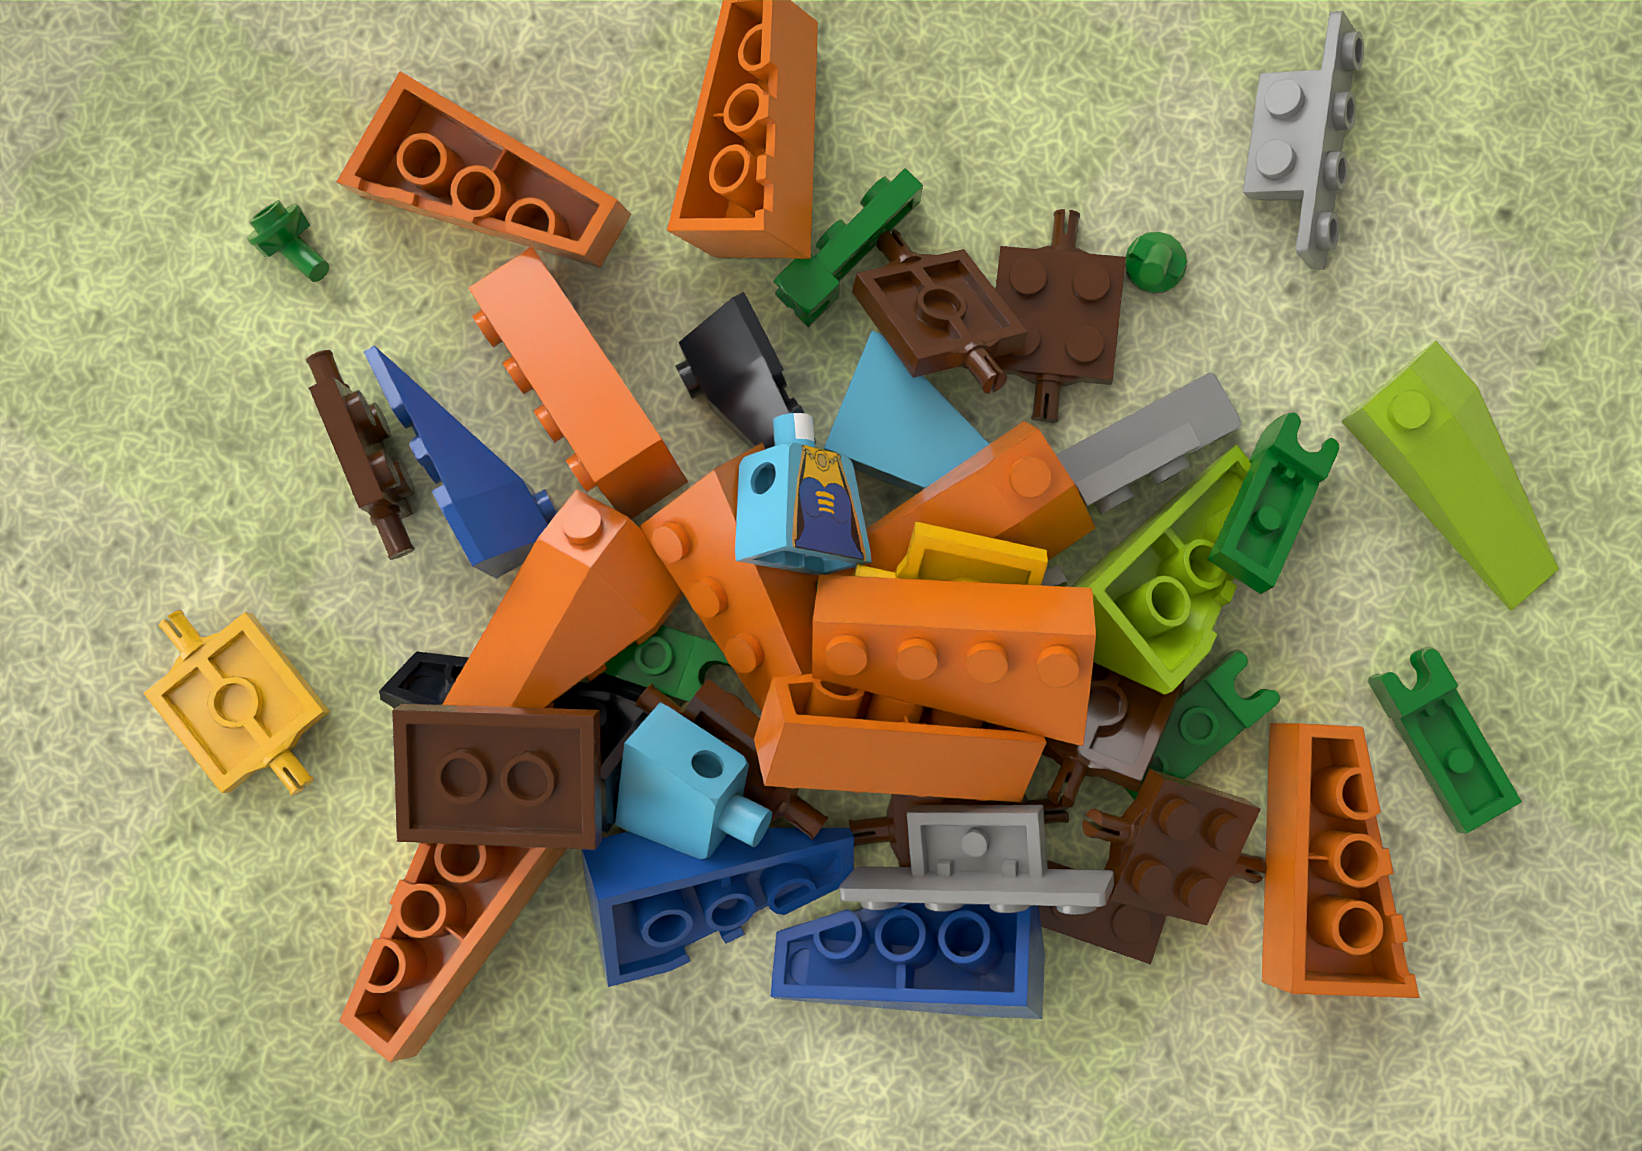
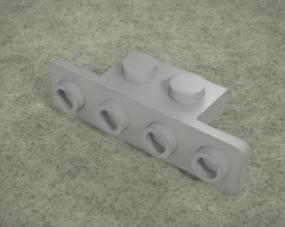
M1344 11L1329 13L1321 70L1260 73L1243 193L1249 199H1303L1296 253L1313 270H1324L1326 268L1328 250H1334L1338 242L1339 221L1337 214L1334 212L1336 191L1344 188L1347 179V158L1342 148L1345 130L1352 129L1356 115V103L1354 94L1351 91L1353 71L1361 69L1364 58L1363 36L1360 31L1356 32Z
M1207 373L1056 454V456L1075 483L1087 510L1095 506L1099 514L1103 515L1134 498L1135 496L1130 487L1152 476L1155 484L1159 485L1191 467L1186 458L1187 456L1237 430L1241 426L1242 421L1216 375Z
M913 804L907 811L911 867H856L839 886L841 901L861 902L862 907L871 910L889 909L902 902L925 903V907L932 911H951L961 908L964 904H990V908L993 911L1001 913L1019 912L1026 910L1030 905L1056 906L1059 912L1065 914H1085L1096 910L1097 907L1106 905L1114 887V874L1111 870L1047 869L1043 805Z

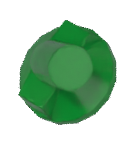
M277 200L263 208L249 220V223L255 230L247 237V240L264 257H270L277 251H280L312 282L320 281L327 275L329 264L299 237L310 224L297 203L285 208L280 200Z
M1148 232L1137 237L1127 249L1125 272L1131 283L1140 290L1152 294L1165 293L1176 287L1184 277L1188 262L1186 252L1181 243L1173 236L1162 232Z

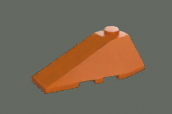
M1023 421L866 528L872 562L863 565L895 572L897 566L907 555L915 521L1047 550L1048 560L1096 529L1075 483L1041 431ZM855 567L827 575L853 576Z
M576 489L537 538L442 705L553 708L554 700L584 678H587L589 682L607 669L605 665L607 661L634 641L639 646L654 635L681 600L684 593L656 554L644 532L629 517Z

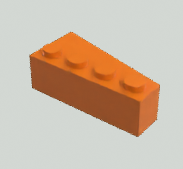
M723 0L667 228L668 232L713 257L811 259L818 21L791 0Z
M399 71L336 183L360 197L524 246H532L534 249L601 268L632 215L616 198Z
M532 246L468 287L481 307L480 311L472 315L474 321L493 348L503 342L512 356L502 362V364L523 395L534 389L543 402L541 406L533 411L554 443L565 437L575 453L565 459V461L586 492L598 486L616 511L633 519L688 483L664 441Z
M763 443L712 470L639 526L761 712L763 711L773 677L812 673L813 615L817 594L816 581L819 580L817 575L736 561L735 541L739 464L745 456L765 450Z
M819 575L813 615L812 678L1084 746L1096 642L1092 588Z
M812 673L772 678L754 737L764 786L1009 802L1022 801L1047 743L1044 736L812 678Z
M1270 723L1262 982L1291 994L1420 998L1415 974L1409 973L1403 943L1408 942L1403 915L1396 913L1389 880V875L1394 874L1389 848L1382 846L1376 815L1381 810L1363 727L1305 723Z
M419 843L404 880L400 879L389 903L393 905L380 937L374 939L339 1022L390 1063L417 1056L567 849Z

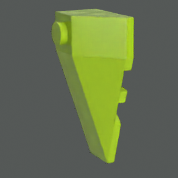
M1436 340L1341 421L1509 610L1517 607L1559 570L1478 386Z
M1237 444L1229 448L1071 586L1092 588L1096 627L1093 662L1164 695L1172 692L1209 654L1217 636L1213 628L1222 607L1231 603L1237 585L1233 583V576L1207 560L1251 466L1248 457Z

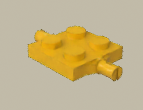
M915 521L907 555L897 566L895 572L857 563L853 576L1041 585L1048 565L1047 550Z
M182 610L168 615L167 617L170 620L163 619L158 627L165 632L181 655L176 659L169 673L143 694L221 793H230L256 771L271 767L289 790L291 796L305 789L304 786L311 784L314 780L313 776L307 772L291 750L296 746L301 735L330 711L254 614L244 612L219 633L203 638L185 617Z

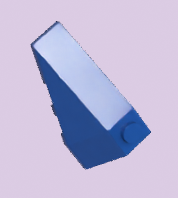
M375 345L363 351L392 411L406 429L412 426L416 437L410 439L411 442L408 443L416 460L424 467L436 484L443 483V485L432 492L472 567L497 579L522 565L537 538L559 512L547 490L543 489L535 494L533 488Z
M768 828L761 841L755 847L727 834L712 855L701 860L632 832L604 837L596 850L581 849L586 891L608 987L672 971L691 961L685 949L686 946L719 931L721 938L727 944L745 935L741 926L755 912L769 906L770 910L774 913L786 915L839 889V886L854 870V836L850 828H821L812 840L799 828Z
M900 902L895 907L883 910L862 908L851 912L846 909L777 931L770 997L781 1000L977 1017L1043 1019L1045 950L1039 905H1030L1026 910L1019 912L1001 913L993 911L990 908V904H964L961 908L951 911H932L925 907V903Z

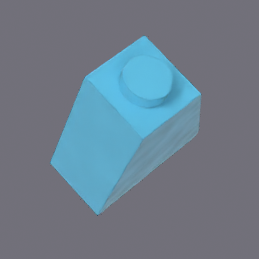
M871 331L824 450L848 456L853 463L854 469L918 494L988 446L989 443L924 376L915 378L911 376L882 334Z

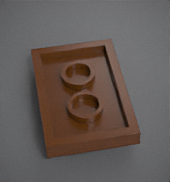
M400 704L392 710L397 842L596 850L602 842L600 710Z

